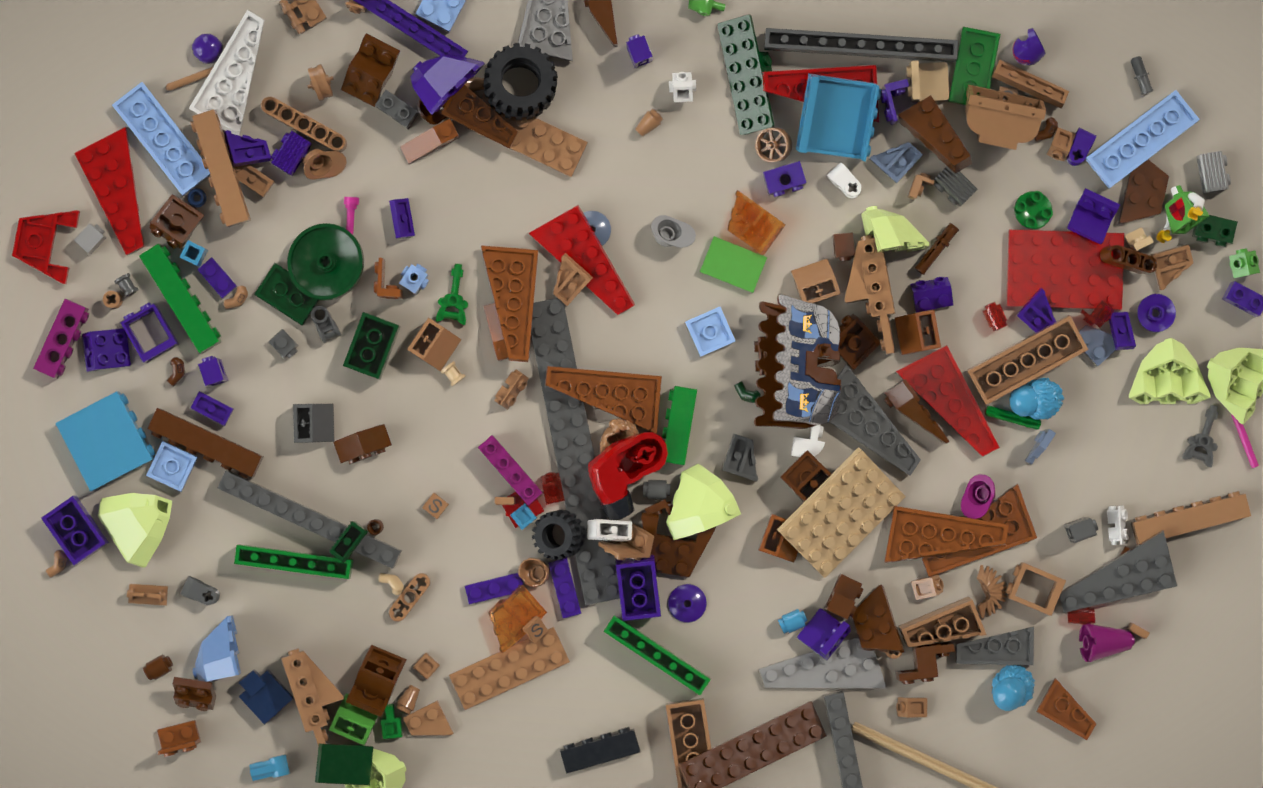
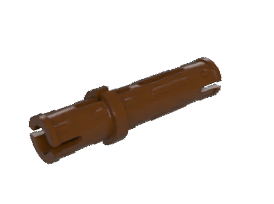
M949 223L942 234L936 237L935 243L914 268L922 275H925L926 271L945 247H949V242L959 232V229L952 223Z

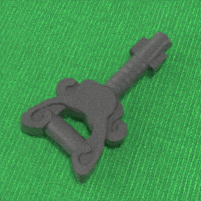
M1210 405V408L1206 410L1205 417L1207 418L1202 434L1188 437L1187 441L1190 446L1183 453L1182 458L1184 460L1195 458L1203 461L1207 467H1212V451H1216L1218 446L1216 443H1213L1214 440L1209 434L1213 421L1217 420L1218 417L1217 406ZM1195 447H1202L1206 450V454L1195 451Z

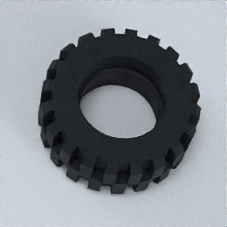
M515 43L512 48L509 45L503 47L501 52L498 50L494 57L490 58L485 69L483 84L485 97L489 99L488 103L491 107H496L495 111L497 113H505V117L508 119L511 116L516 117V120L522 121V117H526L527 120L533 119V115L539 116L543 113L544 109H548L555 96L558 78L553 61H549V56L546 53H540V48H530L531 44L525 43V47H520L519 43ZM520 67L532 71L538 78L537 90L528 96H515L509 93L502 83L503 76L508 70Z

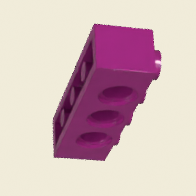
M64 299L33 369L57 379L58 376L63 375L66 368L64 363L67 358L71 357L74 350L72 345L74 341H78L80 338L82 323L85 324L89 318L88 308ZM69 317L75 319V324L72 327H68L66 323ZM62 334L67 336V342L64 345L59 343V337ZM53 352H58L59 354L57 362L51 360Z
M493 435L478 447L528 506L544 494Z

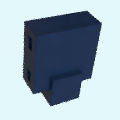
M254 669L239 682L245 689L239 695V698L264 725L294 699L292 694L270 670L260 675Z

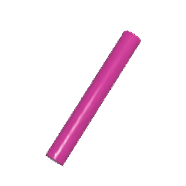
M1231 414L1251 468L1258 467L1259 464L1244 425Z

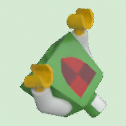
M1180 185L1170 189L1173 199L1165 204L1167 213L1166 225L1156 236L1159 242L1164 244L1165 240L1170 241L1172 239L1171 234H1186L1209 217L1204 207L1205 200L1195 192H1183Z

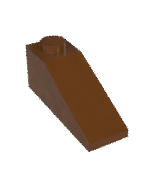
M584 0L585 7H589L591 15L614 47H618L612 1Z

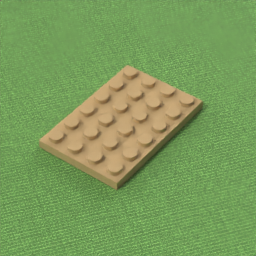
M858 447L777 530L826 578L894 509V506H897L906 496Z

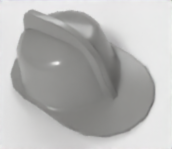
M660 215L652 221V233L657 243L662 246L684 248L692 245L695 241V230L685 222L666 215Z

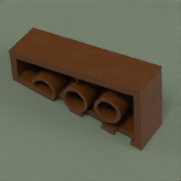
M931 95L898 114L899 123L906 127L915 138H918L926 148L937 155L955 174L972 164L971 155Z

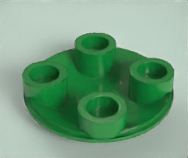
M1030 191L1022 194L1017 199L1014 207L1017 221L1028 229L1042 228L1053 215L1050 200L1040 191Z

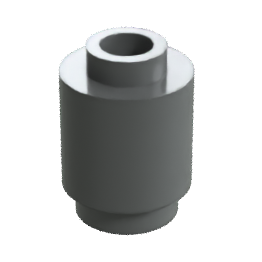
M667 480L643 481V497H648V499H666V496H670V484H667Z

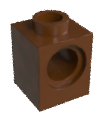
M853 232L834 234L835 258H839L840 261H850L851 257L855 256Z

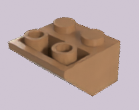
M828 259L791 271L801 301L814 304L841 294Z
M428 317L407 350L441 371L462 339Z

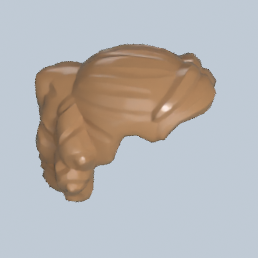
M612 419L609 422V427L602 435L600 452L602 453L614 442L639 434L636 426L628 420Z

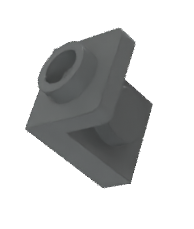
M281 329L269 341L284 359L286 357L290 359L298 351L296 348L299 345L284 329Z

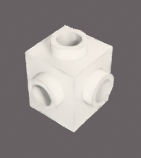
M691 72L672 73V81H669V93L673 92L674 102H693L696 80H692Z

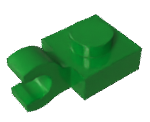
M387 704L385 708L386 719H381L383 739L402 737L401 717L395 718L394 704Z

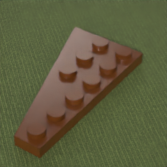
M547 366L545 386L657 434L662 376Z

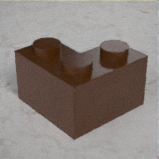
M385 424L356 432L333 442L340 463L348 461L349 465L360 461V458L363 460L371 457L372 452L375 455L386 452L385 448L392 446Z
M840 573L824 608L847 620L849 616L853 617L857 609L854 606L856 603L855 599H859L864 590L861 588L862 583Z

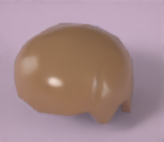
M528 558L520 564L518 575L526 585L539 587L545 584L549 578V568L541 559Z

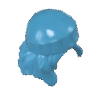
M1049 378L1031 380L1025 386H1020L1012 391L1009 398L1010 407L1015 414L1021 417L1030 416L1035 420L1049 419L1056 415V412H1059L1063 405V390L1060 388V385L1050 381Z
M1006 665L992 679V694L997 707L1005 711H1012L1026 705L1033 698L1035 680L1032 677V673L1021 665Z

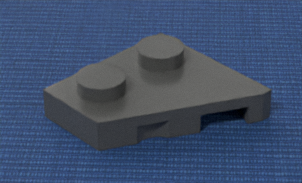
M733 434L722 470L757 482L758 476L755 467L756 459L753 451V440Z

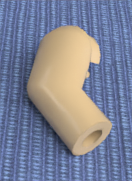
M380 573L379 582L388 583L393 589L392 593L394 595L402 594L404 586L397 575Z

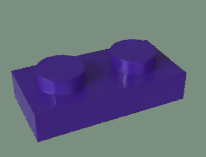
M409 198L390 200L395 237L407 238L415 236Z
M213 257L197 269L222 299L238 287Z
M1109 313L1108 320L1115 350L1134 349L1136 343L1129 313Z
M200 391L191 406V409L226 426L234 410Z

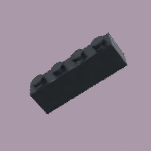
M625 727L619 729L617 734L612 735L611 732L601 734L600 738L596 740L590 737L581 740L582 744L574 745V743L563 745L564 749H561L560 753L566 774L640 753L635 730Z

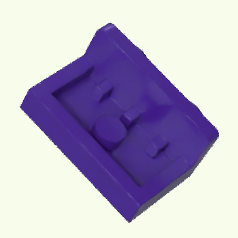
M936 277L928 281L919 280L910 284L916 312L954 305L952 288L948 277Z

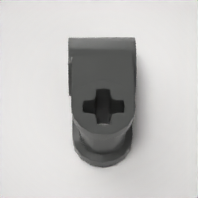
M324 306L313 308L311 317L323 343H327L328 339L336 335L341 336V332L329 310ZM318 309L325 311V318L323 320H318L315 316Z
M191 576L187 577L181 591V595L205 605L215 604L220 598L218 589ZM212 592L211 596H213V599L208 600L206 593Z

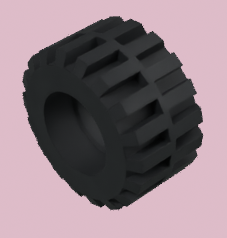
M568 510L552 511L540 516V519L535 522L537 526L533 527L532 530L535 532V535H532V540L535 539L536 541L534 546L539 547L538 552L540 554L544 553L546 558L551 557V560H559L575 555L574 553H577L580 550L579 547L584 544L582 539L585 538V534H582V530H585V528L580 525L582 521L576 519L577 515L574 513L570 514ZM556 524L561 526L565 533V540L562 545L557 544L552 535Z

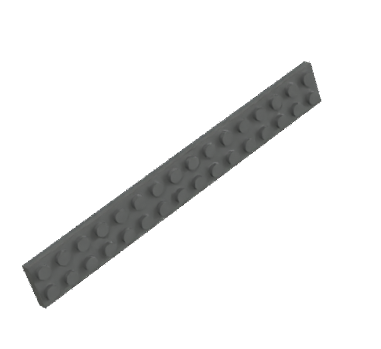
M558 298L535 302L533 305L531 336L566 510L570 511V514L574 513L577 515L576 519H580L582 521L580 525L585 528V530H582V534H585V538L582 539L584 544L575 553L585 605L620 599L614 555L605 552L598 545L599 541L603 540H588L587 538L588 520H607V515L600 505L589 477L588 464L595 458L584 402L545 386L547 366L577 369L565 305Z

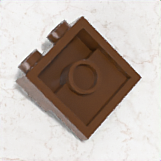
M172 194L150 222L149 228L155 237L160 238L162 236L165 238L170 247L182 249L192 236L195 228L204 218V215Z
M852 314L851 316L846 315L841 320L838 351L852 369H855L881 342L856 315Z
M174 677L172 683L175 690L173 699L177 706L181 708L196 707L200 711L214 709L216 693L212 682Z

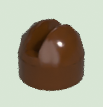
M378 519L371 520L367 524V530L372 535L380 534L384 529L382 521ZM375 525H379V528L375 530L372 527Z

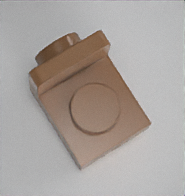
M1058 127L1047 155L1056 160L1065 161L1076 134Z
M925 173L915 175L907 197L913 200L917 196L921 197L924 186L921 184L934 185L935 181L931 179L932 176Z
M939 574L911 581L916 600L937 596L943 592L944 585Z
M898 697L896 704L897 715L907 718L927 717V698Z

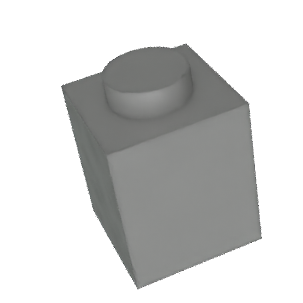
M89 223L74 241L87 253L92 254L107 237L103 235L105 231L98 224L94 226Z

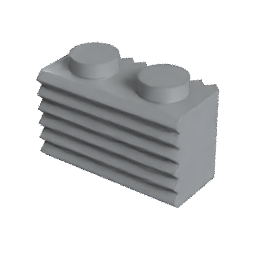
M1222 151L1196 156L1203 194L1229 189L1228 185H1231L1230 175L1226 174L1225 166H1227L1226 155H1223Z

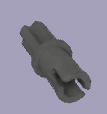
M1142 57L1132 58L1131 64L1136 76L1134 79L1138 81L1141 94L1144 95L1152 92L1153 89L1148 78L1149 72H1146Z

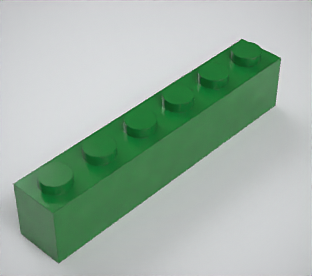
M157 244L140 254L139 257L199 354H203L221 343L219 339L221 334L216 327L212 328L209 323L211 318L206 310L202 311L199 307L201 304L196 294L192 295L189 291L191 286L186 278H181L179 274L181 270L177 263L171 262L169 258L171 254L167 247Z
M238 544L236 545L234 564L351 579L353 559H347L343 563L338 558Z
M616 615L612 617L603 631L698 695L702 694L711 680L710 677Z

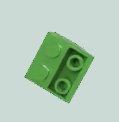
M346 693L329 730L365 745L378 716L346 703L349 695Z

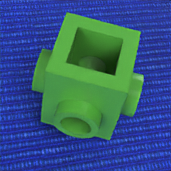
M1247 248L1236 250L1235 255L1229 256L1230 268L1234 278L1260 273L1259 259L1256 251L1248 252Z

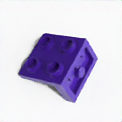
M907 79L888 83L882 87L880 99L882 103L886 104L887 109L884 111L886 121H890L891 125H895L898 121L892 97L904 94L909 87Z
M1085 188L1076 204L1067 229L1098 244H1102L1120 204Z
M124 328L90 331L82 334L87 372L128 367L131 365L127 333Z
M820 608L797 638L825 660H828L851 632L848 623L845 621L840 623Z

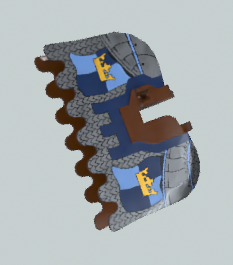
M783 294L777 296L778 304L761 301L759 309L767 315V320L761 321L758 327L767 337L758 342V348L766 356L757 361V367L765 372V376L756 380V386L764 391V395L757 397L755 404L763 410V414L755 418L754 425L756 427L808 429L830 422L837 414L840 406L841 380L837 379V373L833 369L823 367L840 363V352L838 351L840 329L838 321L831 311L821 305L801 301Z

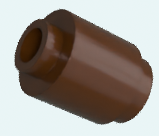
M162 654L146 663L143 671L150 681L153 679L157 680L172 671L173 662L169 656L165 657Z

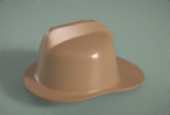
M314 149L306 157L302 158L304 174L311 180L337 176L345 169L347 163L346 157L339 151L325 152L320 149Z

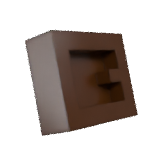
M664 499L645 508L646 514L660 515L663 513L662 509L665 508L668 515H670L673 506L671 501L666 502Z

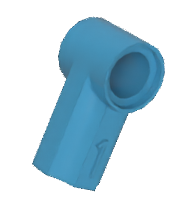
M286 755L272 757L267 761L249 765L253 781L290 774Z

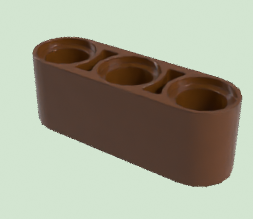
M1120 245L1106 246L1100 252L1101 260L1104 263L1138 274L1152 273L1157 268V260L1153 256Z

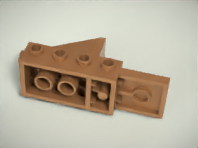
M872 235L863 236L861 241H857L845 295V303L869 300V303H865L867 314L871 315L872 318L880 317V320H877L878 331L883 333L884 339L880 340L882 351H886V354H893L895 349L888 315L896 314L885 254L884 251L877 252L875 238Z
M299 648L288 651V656L281 659L305 732L314 731L319 747V743L326 744L325 742L329 741L326 730H321V727L328 725L327 721L330 720L327 708L322 709V706L343 700L344 697L304 651H299Z

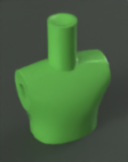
M689 0L688 9L694 10L702 16H710L712 9L724 11L725 4L715 2L714 0Z

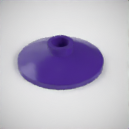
M1152 294L1140 302L1137 316L1140 324L1145 329L1152 332H1161L1173 324L1176 317V309L1173 302L1167 296ZM1153 310H1157L1159 312V315L1157 317H1154L1152 315Z
M683 584L675 588L668 600L671 614L677 620L687 623L698 620L704 614L707 605L703 591L691 584ZM690 600L691 606L685 607L684 601Z

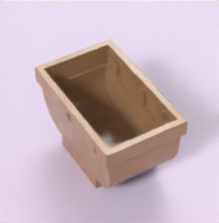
M968 84L965 114L969 128L977 133L978 142L1016 150L1018 143L1029 142L1037 136L1041 121L1044 120L1046 114L1043 100Z

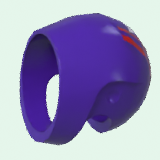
M1034 28L1028 29L1027 40L1021 41L1017 38L1012 47L1015 60L1025 66L1035 65L1046 54Z

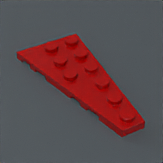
M876 65L762 72L763 91L804 102L808 74L877 84ZM879 108L877 118L873 122L879 123Z
M579 205L529 232L560 263L562 262V256L566 253L593 278L586 286L617 315L635 305Z

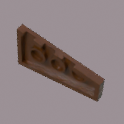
M463 85L454 96L447 100L441 112L444 116L509 149L518 134V131L466 85Z

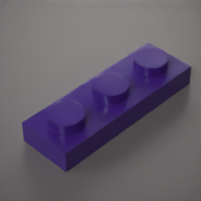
M567 558L549 562L562 617L567 618L582 614Z
M518 573L465 585L469 604L525 591L523 580L519 577Z

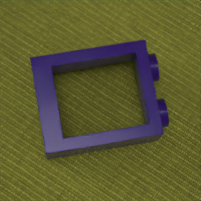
M151 303L140 307L141 311L136 314L132 312L124 316V321L120 322L143 363H147L179 345L157 304L151 305ZM154 312L169 339L145 352L130 325Z

